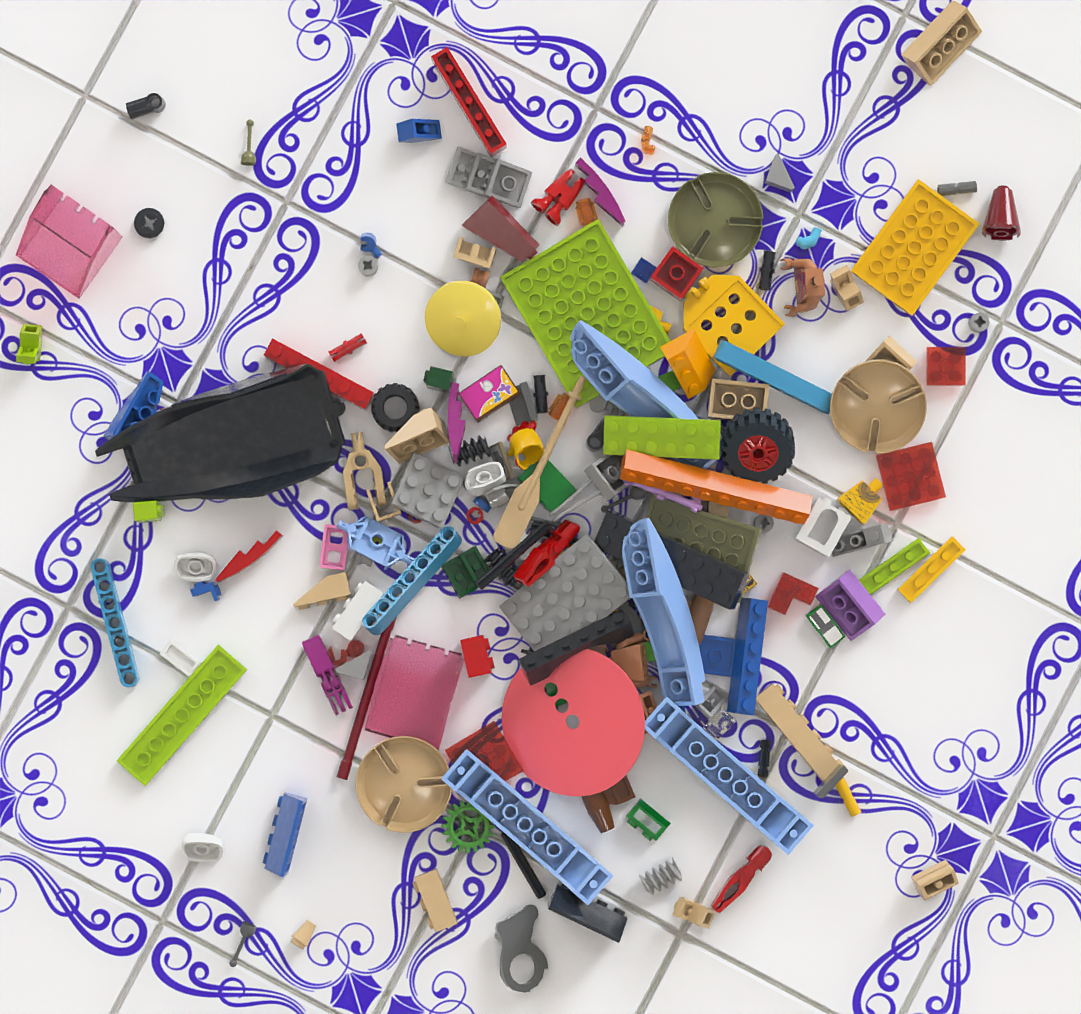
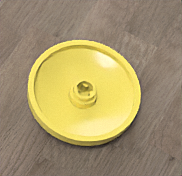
M453 281L440 287L429 299L425 310V325L431 339L442 350L456 356H473L485 351L495 341L501 327V312L495 298L484 287L469 281Z

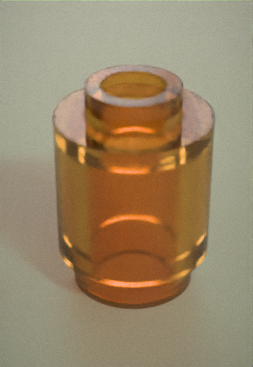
M590 198L576 202L577 206L575 209L581 226H587L598 219L594 203L591 202Z
M566 393L558 394L549 408L550 412L548 415L557 421L569 400V396Z

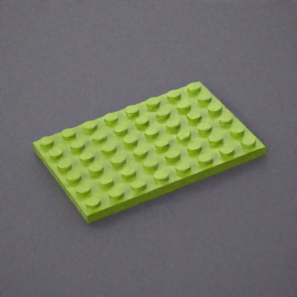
M599 219L500 277L567 393L568 391H573L580 375L585 377L576 366L571 354V334L580 320L614 341L646 367L665 357L660 347L670 342V339ZM586 380L579 394L582 397L581 401L577 400L574 405L576 409L600 395L588 380Z

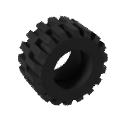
M386 384L385 387L378 389L379 391L374 394L373 401H371V413L374 420L382 429L389 432H398L413 415L420 411L417 396L410 388L403 384ZM391 397H400L406 402V413L399 419H391L385 414V402Z

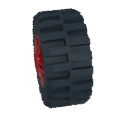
M754 408V411L747 409L743 411L742 415L737 413L733 416V421H728L726 428L722 432L721 451L726 469L731 470V475L735 477L739 476L740 478L762 482L763 484H767L768 480H772V482L778 480V475L783 476L787 473V468L791 467L793 464L792 459L795 457V441L789 422L785 418L781 420L779 413L775 412L772 414L771 410L766 408L764 411H760V408Z

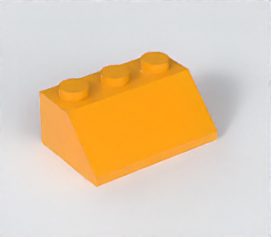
M695 329L660 347L688 399L706 390L716 370Z

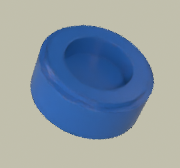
M476 496L473 500V503L486 513L491 510V506L479 496Z

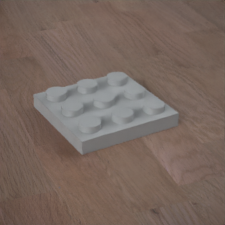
M413 452L390 505L441 530L445 525L465 477Z

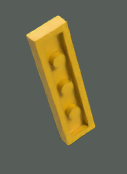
M951 536L897 590L909 603H912L966 549Z

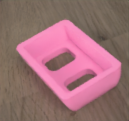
M326 524L324 526L319 566L321 568L344 570L348 549L347 533L336 527L337 525ZM332 532L343 534L341 544L330 542ZM329 551L340 552L339 563L328 562Z

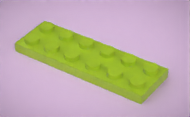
M605 415L603 454L624 455L626 450H631L655 457L719 460L721 420Z

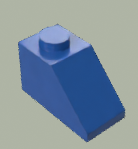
M409 119L396 124L398 141L401 143L442 139L439 120Z

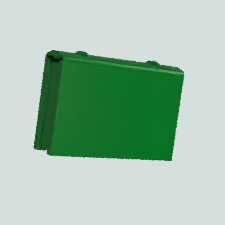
M548 460L540 476L539 502L544 509L551 513L572 496L577 489ZM538 462L530 465L517 478L521 484L534 473Z

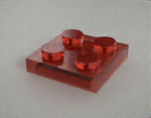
M966 347L926 348V386L966 385Z

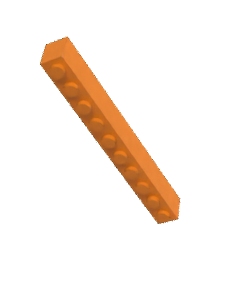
M626 450L621 462L619 479L790 521L795 524L804 525L810 515L812 498L810 495L631 450Z

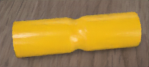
M843 777L835 786L850 816L853 817L861 813V810Z

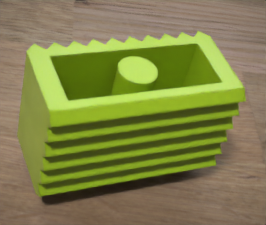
M158 501L133 503L134 520L138 523L161 521L162 517H165L164 505H161Z

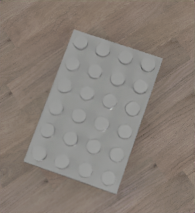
M586 533L557 557L555 564L531 586L524 585L502 603L499 608L533 651H536L611 615L629 600L630 596L626 580L589 534Z

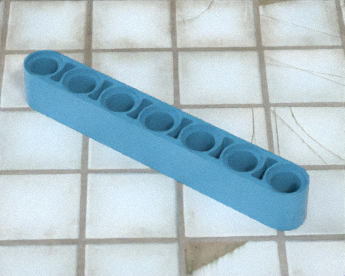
M720 341L713 356L715 360L764 384H769L770 387L820 412L830 413L832 393L729 342Z
M446 526L441 529L364 615L362 623L371 634H381L458 549L462 539L453 527Z
M97 558L91 563V572L119 679L123 686L134 687L139 683L140 677L111 566L107 560ZM99 562L105 564V569L101 573L96 570V565ZM105 580L110 583V588L107 591L101 589V583ZM109 599L115 602V606L111 610L106 607V601ZM115 617L120 621L117 628L111 626V620ZM122 636L125 640L124 645L118 647L115 643L116 638ZM122 655H127L130 659L126 666L120 662ZM128 673L134 675L135 680L132 684H128L125 681Z

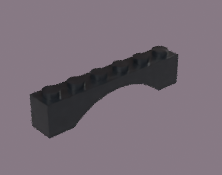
M621 609L518 660L531 686L548 678L561 663L585 649L603 644H618L635 635L629 618L624 610Z

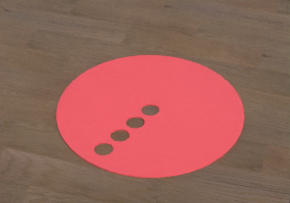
M585 649L561 663L548 678L531 686L522 668H520L511 680L504 697L502 728L505 742L512 758L521 771L533 782L544 789L560 795L588 796L612 787L623 779L633 767L643 745L645 716L640 696L628 675L608 657L596 651ZM549 682L556 684L558 688L557 694L553 697L545 693V686ZM561 698L565 699L569 705L568 710L564 713L559 712L555 706L556 701ZM569 715H576L579 718V726L572 729L568 727L566 719Z

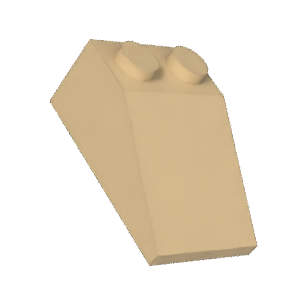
M890 336L866 359V361L877 359L893 361L908 370L917 362Z
M432 408L423 409L420 413L413 415L385 444L384 448L401 464L409 460L413 452L421 455L449 443L446 424Z

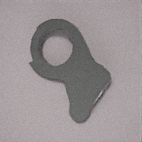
M526 905L521 911L496 923L495 927L497 932L495 933V939L501 940L502 943L500 956L501 979L511 990L524 993L530 992L531 989L538 986L543 978L544 969H548L545 954L531 942L534 922L539 915L535 905ZM519 954L528 955L534 962V974L524 984H518L514 981L510 973L511 962Z

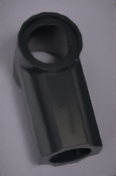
M151 93L147 97L126 103V109L131 120L154 112L160 113L166 106L165 100L157 93ZM154 99L160 100V103L157 107H152V101Z
M604 418L586 440V447L591 452L599 451L604 445ZM597 438L600 441V446L592 447L590 439Z

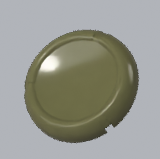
M722 172L704 173L698 175L693 180H688L674 195L668 212L669 232L678 250L697 264L707 267H724L742 260L754 249L763 229V210L756 193L740 178Z

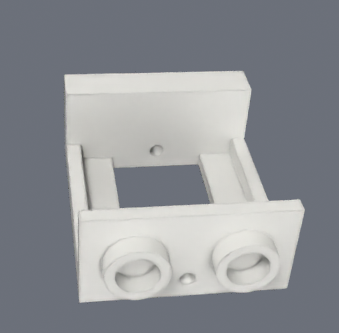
M822 497V499L817 498L807 521L802 525L794 539L828 558L848 525L851 516L848 515L849 512L842 507L837 509L831 506L832 502ZM829 509L837 514L838 521L826 544L822 545L808 537L821 512Z

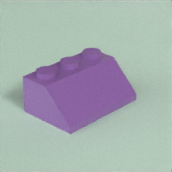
M850 569L815 596L850 641L871 628L886 615Z

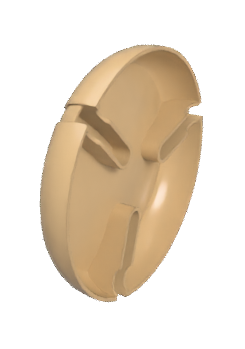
M869 360L850 368L836 383L830 400L831 419L841 438L860 451L868 453L870 450L875 451V454L893 452L910 443L921 430L927 412L925 392L917 377L904 366L889 360Z
M410 736L386 739L371 748L359 765L356 775V794L360 806L374 823L387 827V830L408 833L426 828L442 815L449 803L452 788L441 780L442 776L449 770V766L443 755L434 746L422 739Z

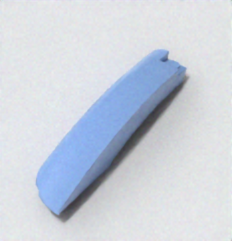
M582 320L576 324L570 338L572 340L571 354L581 373L606 401L609 400L629 416L698 419L665 383L630 353ZM674 458L676 462L706 469L716 461V459Z
M641 519L630 527L628 535L624 537L622 546V557L629 596L633 598L653 648L663 700L667 696L677 706L697 705L704 702L701 683L705 681V675L690 610L679 578L662 540L650 519Z

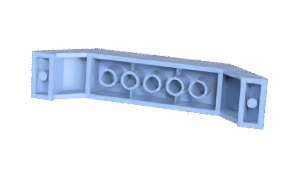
M667 696L645 720V730L787 855L791 853L814 826L703 730Z
M467 749L442 776L441 780L472 804L587 905L592 902L613 877L606 868Z

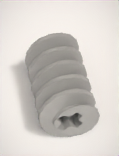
M673 857V864L666 860V867L659 864V871L653 867L652 875L647 871L645 872V878L638 875L647 892L654 895V888L660 892L661 885L668 888V881L674 885L675 877L679 881L682 880L681 872Z

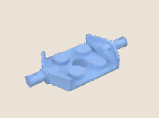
M367 516L350 525L339 520L336 526L347 533L348 551L352 549L385 566L384 570L398 561H403L410 565L415 560V558L405 554L404 536ZM375 536L379 537L382 540V544L377 545L373 543L372 538Z

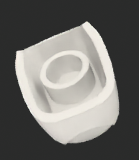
M490 462L468 470L465 479V487L468 493L472 496H480L495 487L501 486L506 481L502 465L499 462Z
M206 553L178 555L174 562L175 576L186 581H208L216 571V559Z
M189 833L182 839V850L190 861H218L223 855V840L218 836L210 834Z

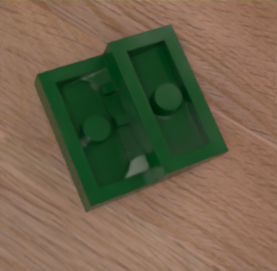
M476 546L441 566L459 599L478 589L476 581L489 570Z

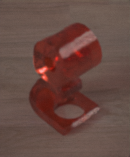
M353 640L348 644L346 650H341V658L339 660L335 659L332 646L329 647L328 652L332 663L336 666H341L347 662L348 656L356 658L364 653L365 648L361 641Z

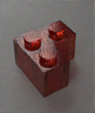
M782 572L768 601L767 608L781 615H786L792 599L811 606L819 588Z

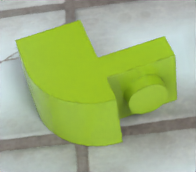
M23 324L20 330V347L16 354V362L28 365L40 361L43 338L42 325Z

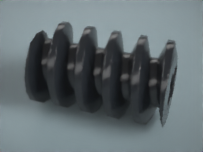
M478 435L477 442L470 438V444L463 440V446L460 448L456 463L459 467L462 465V460L466 464H469V458L476 462L477 455L481 460L484 453L491 457L485 436L482 439Z
M498 547L484 559L485 563L491 561L490 569L504 557L505 549L499 551ZM513 562L499 576V580L506 579L503 584L504 586L511 585L510 587L517 583L513 577L519 567L513 568L516 562Z

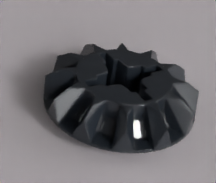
M153 208L142 209L136 214L134 219L136 232L140 236L149 239L158 237L163 231L165 224L162 214ZM145 217H147L150 221L155 220L152 224L154 230H152L149 226L144 227V225L146 224Z

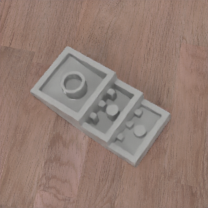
M457 147L445 183L486 198L493 196L498 202L521 208L532 172L503 160Z

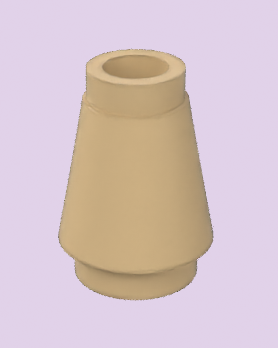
M306 920L291 936L293 938L290 942L303 950L305 946H308L316 925Z

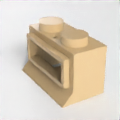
M459 236L453 257L490 268L496 254V248L492 247V249L479 246L478 244L464 241L463 237Z

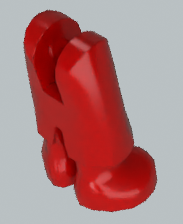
M572 169L567 170L544 190L545 197L535 198L530 202L533 208L541 214L547 210L552 201L555 202V205L545 213V217L555 226L561 223V210L567 211L585 183V180L580 177L572 188L566 184L575 174V171Z

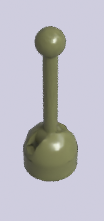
M249 119L246 122L248 126L247 151L241 156V164L254 166L256 165V156L251 151V133L254 122Z

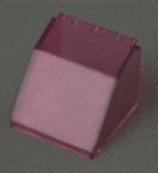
M50 184L44 190L29 216L16 256L80 299L123 236L100 217L95 223L92 222L96 215L84 206L79 212L76 211L80 204L68 195L62 201L64 193Z
M395 635L394 639L390 638L375 682L364 731L389 738L398 736L419 738L430 743L439 751L464 659L461 658L462 653L449 650L448 655L444 654V648L430 645L428 650L426 649L427 643L412 639L411 644H407L408 638Z

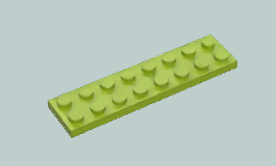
M218 644L116 761L146 786L248 669Z

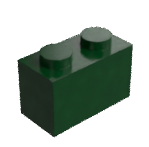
M430 366V369L425 371L423 381L428 389L450 393L454 374L453 371Z

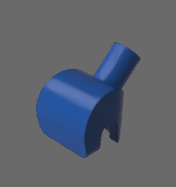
M362 233L361 241H365L367 244H361L360 250L371 252L378 259L382 253L376 247V237L372 233Z

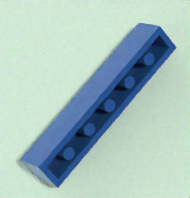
M741 599L727 712L754 716L768 607L767 600Z

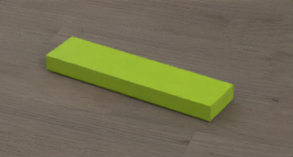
M917 538L864 575L859 581L871 595L929 555L930 552L921 539Z

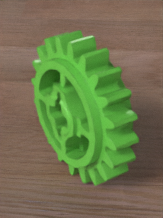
M462 800L459 801V807L456 804H452L454 811L446 810L449 817H443V819L447 821V824L441 825V827L447 828L442 833V835H449L446 842L453 841L451 848H455L458 845L459 852L464 847L466 853L470 852V848L477 852V846L484 849L483 841L490 843L487 836H494V834L489 829H493L495 826L490 825L491 821L468 801L466 805H464ZM463 811H474L478 815L468 818ZM458 817L459 827L454 831L453 823L455 818ZM465 821L472 823L470 826L471 831L464 829L466 827ZM482 821L483 830L481 835L479 836L477 827ZM466 834L469 837H471L473 841L463 842L459 839V837Z

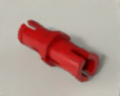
M362 333L349 341H343L342 345L328 351L330 356L338 353L332 357L333 361L336 362V360L348 353L351 355L352 351L367 344L365 339L357 342L364 338Z

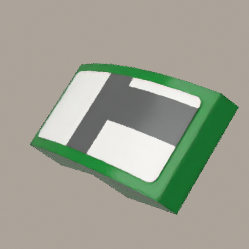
M821 604L805 615L829 648H832L845 638V635Z

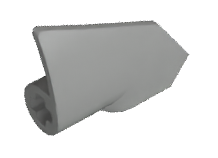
M505 484L484 493L492 510L502 507L506 502L510 501L505 492L506 489L517 488L519 485Z

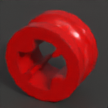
M472 507L467 511L466 517L471 524H479L483 520L484 515L480 508ZM474 510L481 514V517L477 518L476 521H472V517H469L470 513L472 514Z

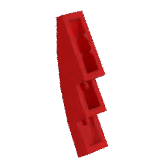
M276 530L265 544L257 540L247 554L239 550L215 580L222 582L242 572L269 552L283 535Z

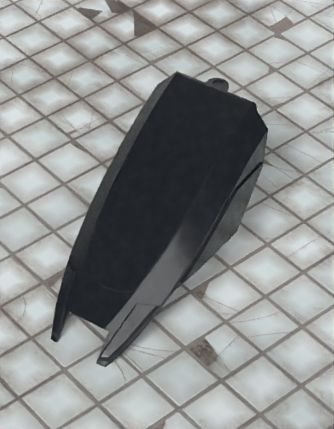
M307 363L241 380L174 403L170 407L142 419L115 435L95 450L96 457L123 449L134 484L108 493L111 501L136 503L183 499L220 500L263 497L316 477L338 463L342 446L345 445V438L338 416L344 414L346 407L341 399L332 398L325 372Z

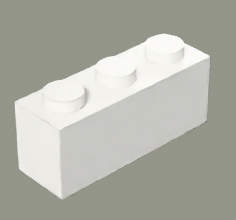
M367 581L358 584L354 590L356 595L353 599L348 598L343 605L345 608L341 615L338 613L332 621L334 624L332 628L350 641L355 638L362 628L364 615L384 594Z

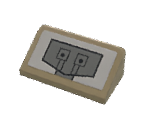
M500 441L491 445L489 450L493 462H499L502 465L506 481L514 479V473L503 442Z

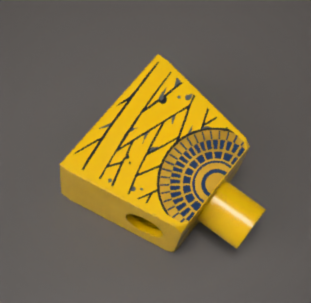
M876 478L869 485L862 480L837 498L836 501L859 523L864 525L882 500L877 492L883 487V484Z

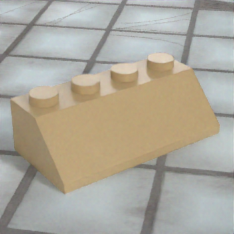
M952 0L901 56L908 66L931 86L982 33V30L968 8Z

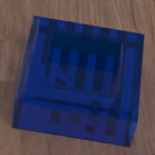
M641 257L631 274L647 284L657 267Z

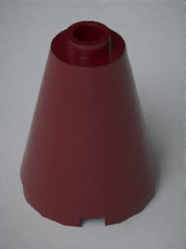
M1005 185L998 186L993 190L982 228V235L986 237V234L991 236V240H1013V236L1017 235L1018 238L1021 234L1013 191Z

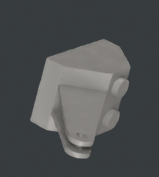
M604 455L587 467L584 472L590 480L563 504L548 514L549 517L561 510L589 484L593 483L598 491L565 510L552 521L556 522L565 514L599 494L608 502L629 487L624 485L622 479H619L621 462L624 455Z

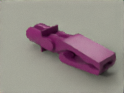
M318 634L303 641L304 650L316 676L322 679L321 686L335 716L339 715V712L332 699L334 696L341 711H346L339 695L340 693H342L348 708L352 709L353 706L339 676H335L333 672L335 666L320 635Z

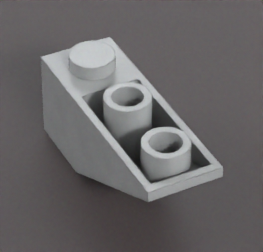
M888 523L841 535L832 551V556L836 557L893 541Z

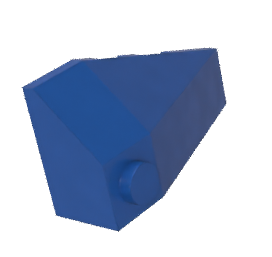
M147 371L116 414L103 437L109 440L133 424L156 413L164 381Z

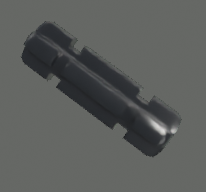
M761 740L758 762L760 767L757 775L758 777L767 778L771 741Z

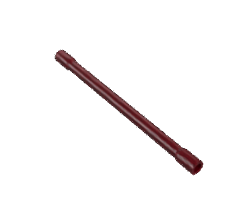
M396 618L380 635L347 747L336 776L338 778L348 780L354 753Z

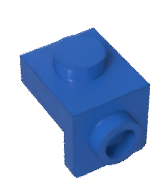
M204 581L194 584L193 589H190L192 597L211 592L214 601H219V596L222 595L218 584L215 585L214 582L207 584Z

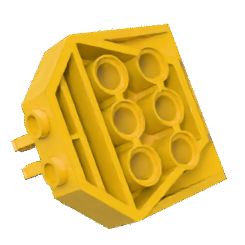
M711 275L709 278L705 276L699 281L698 285L700 287L698 289L692 287L684 296L686 300L683 303V331L686 333L695 329L708 356L731 377L737 370L713 358L718 347L717 339L725 338L727 342L754 355L785 323L740 276ZM736 295L739 303L731 304L729 296ZM722 308L725 311V316L717 317L715 310ZM748 311L752 312L755 316L754 320H746L745 313ZM708 321L711 324V329L708 331L703 330L701 323ZM732 325L740 326L741 332L739 334L732 333Z

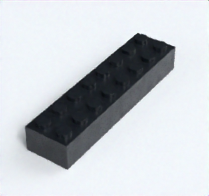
M614 510L607 511L594 542L602 551L623 560L622 546L624 537L628 535L630 527L637 521ZM657 531L683 589L726 609L732 610L736 608L750 573Z

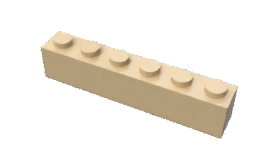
M771 683L756 696V702L823 782L839 764H844L840 759H834L832 756L834 752L827 744L823 745L819 739L822 737L815 729L811 731L807 726L809 721L805 716L797 714L795 711L796 705L790 699L787 701L783 697L785 692L778 684L774 686Z

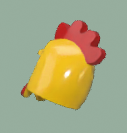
M523 421L520 427L514 426L512 434L507 436V440L510 442L507 456L515 455V464L523 471L529 465L538 462L544 452L541 439L535 432L537 427L535 421H530L529 423ZM519 454L524 455V456H525V460H523V461L519 460V459H518Z

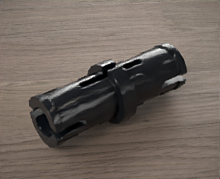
M764 251L763 263L759 271L761 272L760 290H771L772 276L775 273L773 268L776 252Z
M545 375L533 376L535 389L533 397L536 399L537 414L549 413L547 396L549 394L546 392Z

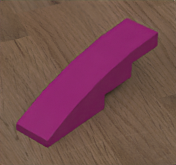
M580 157L576 161L575 166L588 177L585 180V185L597 194L594 203L623 227L626 221L615 198L598 174Z
M452 382L448 400L447 427L452 461L457 463L466 421L460 419L463 402L457 401L459 383Z

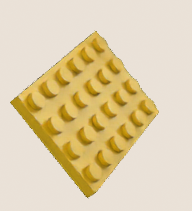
M918 179L851 269V273L910 316H913L979 226V223Z

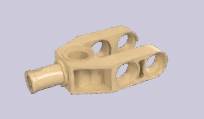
M357 432L358 441L356 433H351L353 451L349 453L343 471L348 510L358 509L353 471L371 468L373 473L377 506L387 505L382 468L371 452L365 449L363 432ZM358 456L366 458V463L362 467L356 465V458Z

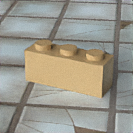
M437 868L415 876L413 886L416 893L420 892L422 896L420 904L423 911L427 910L429 914L427 922L430 929L434 928L435 932L456 925L458 922Z

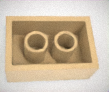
M712 378L710 381L707 419L733 421V416L737 413L742 415L743 411L747 409L754 411V408H760V411H764L765 408L767 409L769 384Z

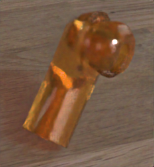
M651 126L644 127L641 137L642 150L646 155H653L655 151V145H650L653 133Z

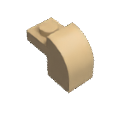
M847 265L830 273L831 285L847 311L864 303L861 291L853 281L851 271Z
M679 897V900L674 905L672 915L709 929L716 911L688 898Z

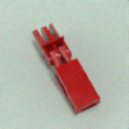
M564 520L555 531L550 530L551 536L529 553L514 574V579L525 586H531L555 564V559L565 547H570L569 542L579 533L580 526L569 520Z
M764 845L757 846L746 857L749 862L740 867L727 879L711 904L716 912L721 913L746 890L757 869L762 872V869L772 857L768 847ZM738 883L736 891L730 897L723 900L729 887Z

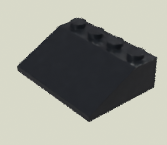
M557 883L548 902L549 910L617 943L621 940L628 919L624 915L625 911L616 907L612 910L607 907L608 903L597 899V901L592 900L587 905L563 883L562 885Z

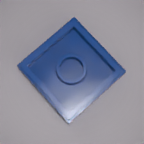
M704 635L699 645L704 674L731 677L736 639Z

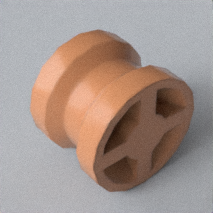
M475 267L471 282L486 288L490 271H480L479 268Z

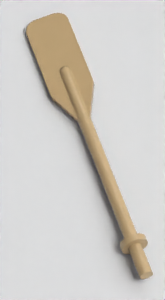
M580 375L573 391H568L569 400L534 473L514 490L493 534V538L497 543L509 549H513L519 544L539 503L540 476L576 401H581L582 399L579 394L587 378Z

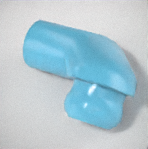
M813 227L810 236L798 237L796 240L797 247L801 249L814 247L822 230Z

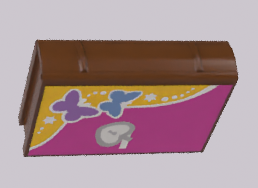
M502 365L458 393L477 423L488 418V416L521 395Z

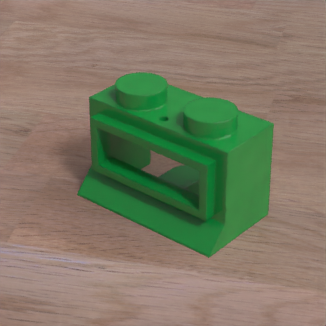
M641 798L626 815L628 818L627 823L635 829L637 827L641 828L644 831L642 835L649 841L652 839L657 841L671 824ZM639 809L661 826L656 834L634 817V814Z

